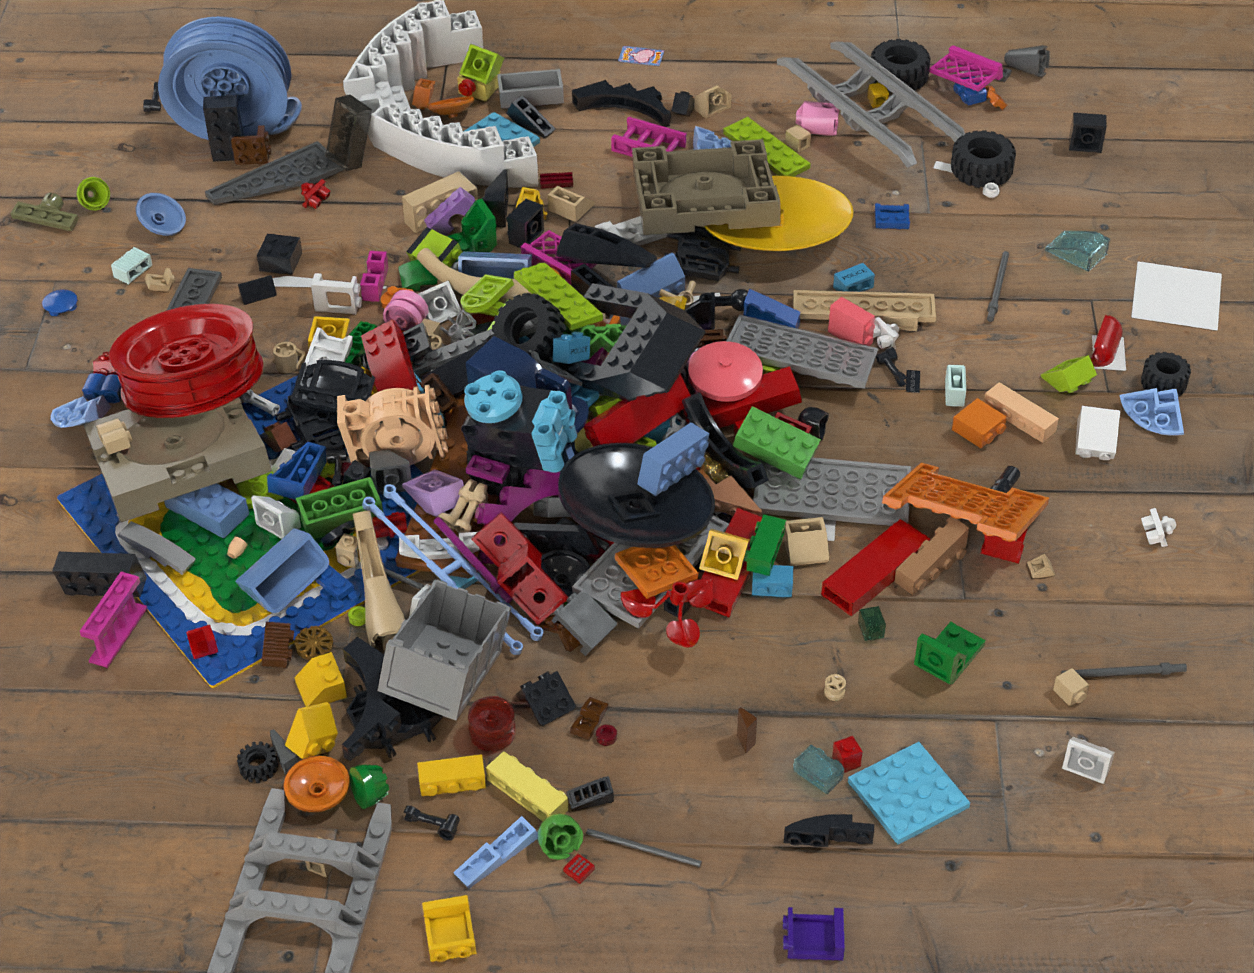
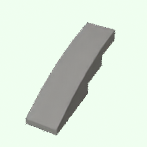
M132 521L118 533L120 538L148 559L153 557L164 567L169 565L181 575L195 563L196 558L163 536Z

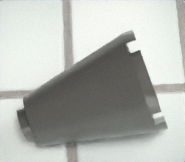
M1044 45L1012 49L1005 54L1004 61L1010 67L1043 77L1046 74L1044 72L1045 68L1049 67L1050 51L1046 50L1048 46Z

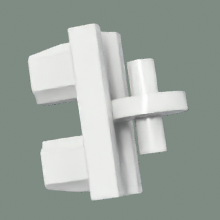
M880 317L875 318L873 338L878 336V346L881 349L885 347L896 349L895 341L899 337L898 325H889Z
M1156 508L1150 509L1151 515L1141 518L1145 531L1156 528L1146 532L1149 545L1160 542L1162 547L1168 546L1164 532L1172 534L1176 528V521L1173 518H1168V516L1162 517L1160 521Z

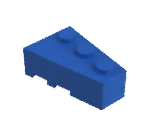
M749 289L744 301V316L799 328L800 311Z
M311 442L303 445L292 455V458L287 463L283 462L279 466L280 469L274 474L270 473L267 476L268 492L294 500L297 497L308 495L327 462L326 447Z

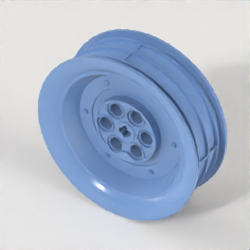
M231 17L201 18L181 27L168 41L163 57V67L158 80L159 97L166 112L179 126L206 140L209 139L203 112L204 97L237 95L244 136H257L258 126L265 125V131L270 133L281 122L286 112L287 91L291 82V66L287 54L279 42L262 28L250 22Z

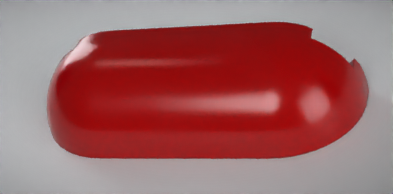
M1111 315L1104 316L1094 345L1095 349L1091 357L1094 367H1104L1114 361L1123 335L1120 322Z

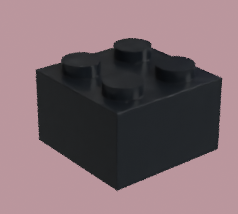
M1073 112L1069 134V150L1102 153L1107 128L1106 115Z
M525 199L507 216L509 244L521 248V245L524 243L531 244L544 232L542 204Z
M267 233L257 254L259 271L293 275L302 255L300 237Z

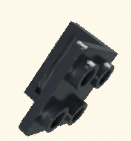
M548 671L538 676L539 680L533 684L531 680L520 686L521 690L516 693L519 701L524 698L526 699L541 726L565 715L576 707L558 671L552 674Z

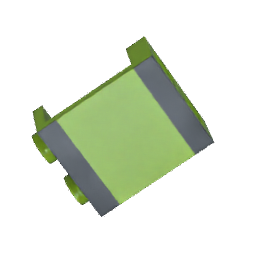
M428 227L423 230L406 251L410 261L417 260V255L422 249L428 248L439 258V261L450 268L462 253L457 241Z

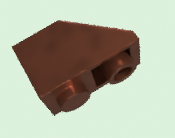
M278 421L263 429L264 433L259 435L275 452L282 451L284 448L289 447L290 443L297 442L287 422L280 424Z

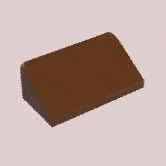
M740 707L738 709L737 736L744 751L747 753L756 744L757 717Z

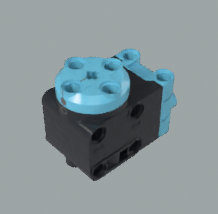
M501 370L484 376L465 387L464 403L468 414L461 430L471 457L477 455L512 467H524L553 473L562 470L564 462L561 453L566 443L573 442L577 438L574 425L575 411L569 409L565 393L519 386L514 378Z

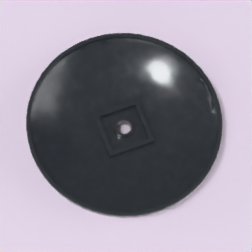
M610 443L585 449L567 461L560 472L558 480L560 501L567 513L579 525L606 540L639 548L670 547L695 538L709 525L714 513L715 499L709 483L697 469H694L689 475H685L677 483L669 486L666 491H662L656 496L637 485L643 455L653 447L634 443Z

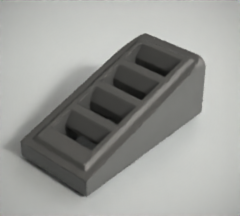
M272 729L270 731L271 742L284 774L287 775L288 771L299 762L298 755L286 747L284 739Z

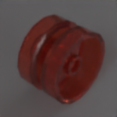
M496 696L480 698L472 704L468 712L469 735L472 743L479 749L494 752L509 746L516 734L513 706L506 699Z

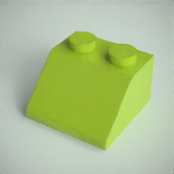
M470 44L459 74L488 84L499 73L504 57Z
M1089 355L1065 360L1042 373L1041 377L1059 392L1068 391V393L1078 390L1079 385L1090 383L1092 381L1091 378L1095 377L1097 373Z

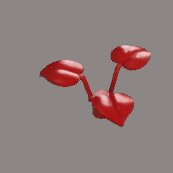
M700 579L688 583L675 582L672 590L667 591L666 595L657 604H655V596L646 598L639 589L621 592L620 597L625 609L633 616L640 618L651 616L653 609H657L670 597L671 602L679 606L678 621H671L667 625L666 635L673 643L686 648H692L699 640L700 629L694 620H682L683 604L689 601L696 608L709 606L713 600L714 580Z

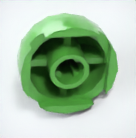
M560 813L553 814L541 823L538 829V842L542 851L549 858L556 860L565 859L570 856L568 853L574 849L577 851L583 842V831L578 822L571 816Z

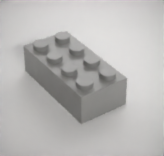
M560 69L497 74L501 108L508 109L511 103L521 95L533 106L564 103Z

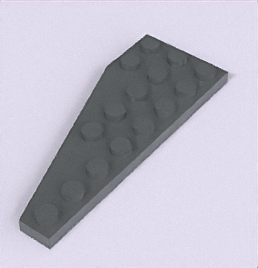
M316 141L205 191V196L216 205L302 186L305 182L309 184L317 183L321 179L324 180L343 171L344 164Z

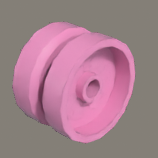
M399 290L386 306L383 312V319L385 323L393 319L401 330L407 331L420 324L427 317L429 312L428 305L415 292Z

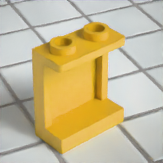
M467 895L422 902L431 962H443L457 957L466 958L476 954Z

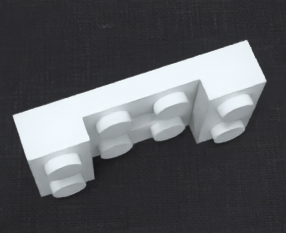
M641 217L615 225L608 221L595 226V228L619 235L638 246L667 237V234L643 235Z
M317 327L305 359L306 366L315 364L316 360L345 362L352 347L353 336L340 339L328 336L321 328Z

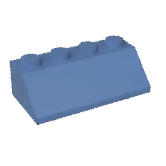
M670 253L652 263L650 267L641 268L618 280L617 288L644 292L655 297H661L659 296L661 289L676 295L685 290V275L675 254Z

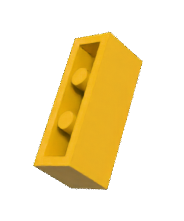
M482 754L417 763L421 796H435L437 794L457 793L467 790L475 791L486 788Z

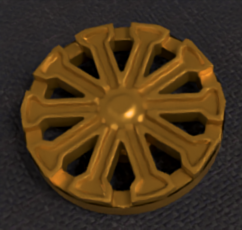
M310 626V628H304L295 638V650L300 657L306 660L330 653L333 649V637L323 627Z

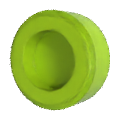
M356 606L350 609L348 618L352 625L362 626L365 624V607Z

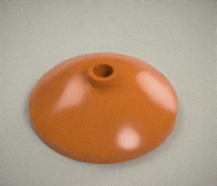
M474 96L436 101L428 104L427 108L439 115H448L449 118L457 117L458 113L465 111L473 104Z
M313 756L299 761L288 771L284 780V792L287 800L297 809L306 812H322L335 807L345 798L350 786V778L345 766L338 760L327 756Z

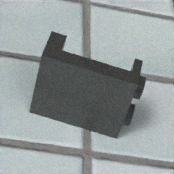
M583 589L579 594L574 592L566 600L568 604L565 607L561 604L553 612L556 616L551 621L555 623L558 620L583 645L580 651L586 656L614 629L617 623Z

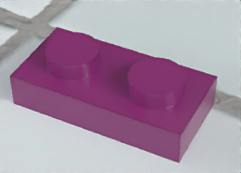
M473 455L466 467V474L503 484L510 472V465Z

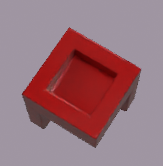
M211 625L186 632L194 659L218 652Z

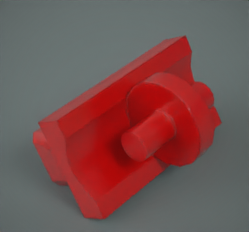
M321 179L316 185L306 182L302 184L301 194L305 198V202L302 204L304 208L310 205L317 209L322 202L318 196L324 200L330 196L331 191L325 187V180Z
M395 512L385 516L402 533L406 532L407 524L404 512ZM377 517L372 518L376 538L386 536L394 538L396 533L381 519Z

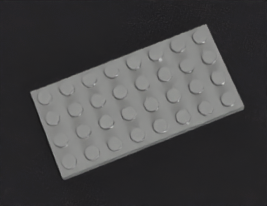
M739 315L727 339L728 342L739 343L750 348L760 358L761 363L766 366H775L781 369L790 366L792 371L802 375H811L818 379H827L838 384L844 383L852 385L854 388L864 389L878 352V348L744 315Z
M813 458L802 479H799L758 459V462L763 463L769 481L755 487L753 501L762 510V514L801 518L823 517V520L892 526L899 519L908 523L909 503H906L901 509H892L888 505L883 504L882 500L889 490L911 472V466Z
M713 516L709 525L701 534L687 542L676 545V547L695 567L702 559L710 529L725 532L729 524ZM614 542L572 586V592L579 594L584 589L603 609L639 629L649 617L640 618L633 616L623 606L620 597L621 592L638 589V587L615 560V553L632 546ZM667 591L655 595V604L666 595Z

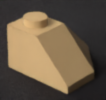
M718 85L696 95L694 99V110L704 118H709L731 108V94Z

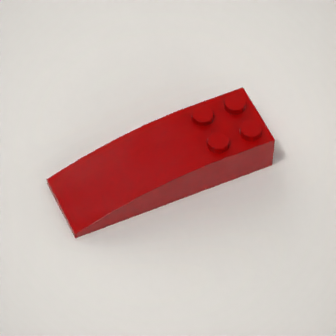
M393 319L361 335L371 374L375 377V386L378 392L391 388L413 390L414 387H418L403 332Z

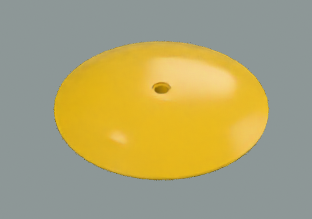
M772 176L780 198V226L729 229L727 223L704 227L715 237L739 247L764 251L797 250L825 243L844 232L853 219V207L843 193L822 182L792 176Z

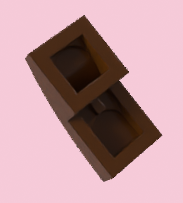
M589 697L581 707L580 716L571 726L570 733L590 740L600 725L609 704Z

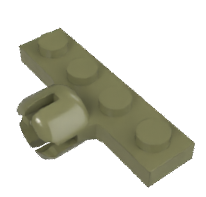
M51 192L44 196L39 205L17 202L10 213L14 219L72 231L79 220L77 214L60 211L64 202L59 195Z

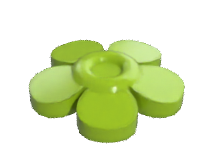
M335 463L325 464L320 476L327 478L328 475H333Z

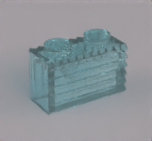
M813 745L807 747L794 760L793 771L826 794H829L843 780L844 767L837 760L831 759L822 749L816 748Z

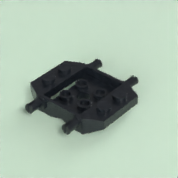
M695 226V232L667 234L666 238L678 240L675 256L684 275L719 281L726 272L739 273L740 266L730 265L729 250L741 251V247L715 237L706 228Z
M292 395L287 398L285 412L275 414L277 422L290 419L300 438V441L290 443L293 451L301 448L307 442L325 446L326 450L335 448V450L346 449L340 429L316 438L313 437L314 435H320L323 432L339 428L337 412L316 408L305 409L292 403ZM319 414H324V415H327V417H326V418H320V417H318V415H319Z
M362 685L354 687L356 696L346 710L354 730L361 721L367 703V690H363ZM398 699L394 706L399 708L396 711L400 713L402 726L399 731L392 734L388 739L380 735L374 743H371L365 749H385L388 758H392V756H396V751L392 745L422 733L425 734L428 742H431V739L435 741L436 736L432 729L443 718V715Z

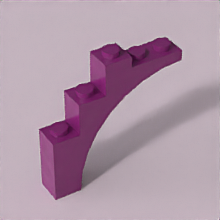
M535 469L527 470L523 479L525 488L503 487L499 496L501 505L479 504L475 512L477 524H484L485 526L500 512L512 521L523 509L533 502L548 496L558 495L560 473ZM497 535L494 538L497 544L500 543L502 535ZM480 549L479 558L481 563L494 564Z

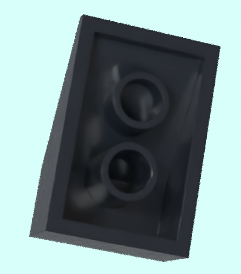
M504 169L485 190V196L481 198L494 215L496 227L506 228L509 189L507 169Z

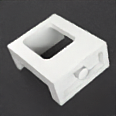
M314 274L311 289L315 311L356 315L358 308H361L362 298L359 297L360 284H357L356 276L352 277L351 283L323 281L322 274ZM327 292L350 294L351 306L330 305Z

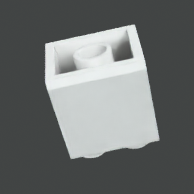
M1082 406L1077 420L1075 454L1083 458H1090L1092 456L1099 457L1101 460L1114 459L1120 411Z

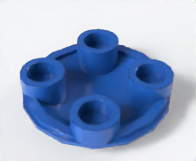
M56 290L44 297L42 305L51 316H58L60 313L74 311L77 308V295L70 290Z

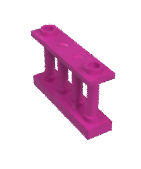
M627 117V131L623 136L614 134L611 137V151L632 157V148L656 147L662 142L670 144L666 152H670L676 146L686 147L687 133ZM633 133L641 135L637 141L629 139ZM647 138L655 139L652 145L646 144L644 141Z
M120 572L81 628V637L94 640L96 650L89 658V663L108 668L147 610L146 605L135 603L133 592L140 583L138 576Z

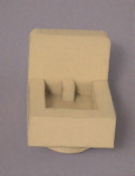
M166 268L164 275L146 274L145 281L149 290L169 292L171 285L174 284V275H172L170 268Z
M344 534L335 547L337 561L344 566L356 568L359 564L357 537Z

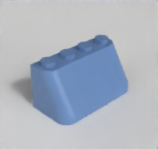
M463 251L458 256V272L480 278L486 274L515 279L514 271L528 268L532 265V254Z
M293 528L235 582L264 609L271 613H278L327 569L329 559L309 533Z

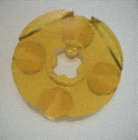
M705 453V461L701 468L708 472L714 481L719 483L730 477L727 472L721 471L723 467L716 460L711 462L712 459Z

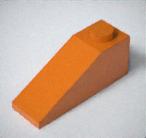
M419 79L415 85L412 105H415V108H427V105L430 104L436 81Z

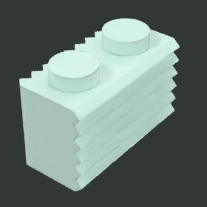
M133 247V249L127 251L111 265L114 278L127 284L131 283L152 266L151 256Z
M964 365L947 366L945 378V400L947 406H964L966 398V369Z

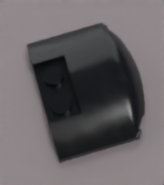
M316 360L315 364L306 366L305 362L301 365L291 402L308 410L316 408L337 412V396L345 395L347 401L357 399L366 401L371 397L375 377L373 375L372 377L368 376L361 367L342 361Z

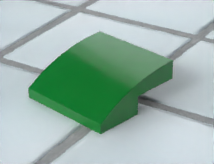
M418 260L407 262L398 267L402 288L420 291V285H437L438 279Z

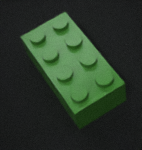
M752 406L735 436L733 447L794 477L802 479L818 449L821 439Z
M371 477L296 498L297 509L304 530L313 539L323 537L340 525L354 520V513L366 511L362 506L363 500L366 497L374 498L375 505L383 512L382 502Z

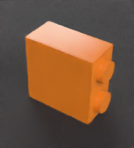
M977 398L954 416L952 430L979 448H982L986 444H990L997 435H1001L1005 431L1007 416Z

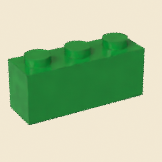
M763 514L761 522H757L755 527L756 535H752L749 547L751 549L746 550L744 562H747V571L770 576L785 535V519Z

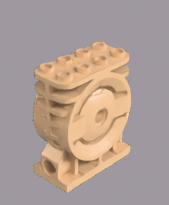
M425 385L424 394H420L418 387H414L413 390L391 388L373 394L366 401L361 399L347 401L345 395L337 396V424L351 463L356 460L370 467L369 452L382 450L392 451L408 460L410 465L422 461L427 456L429 459H434V450L439 451L441 458L445 457V453H448L445 439H448L446 428H442L444 426L443 417L438 415L440 409L438 401H434L436 399L434 388H430V385Z

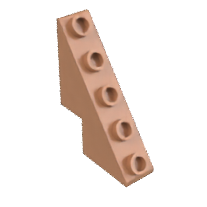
M703 469L699 470L713 491L715 512H723L734 516L737 508H740L760 517L762 516V510L732 476L715 484Z

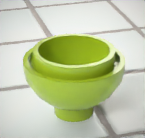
M88 177L79 183L76 196L78 202L84 208L93 211L100 210L109 202L110 189L102 179ZM89 191L92 192V197L88 196Z

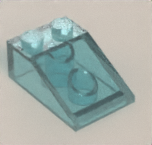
M1063 231L1045 247V250L1089 272L1107 255L1110 238L1093 231Z

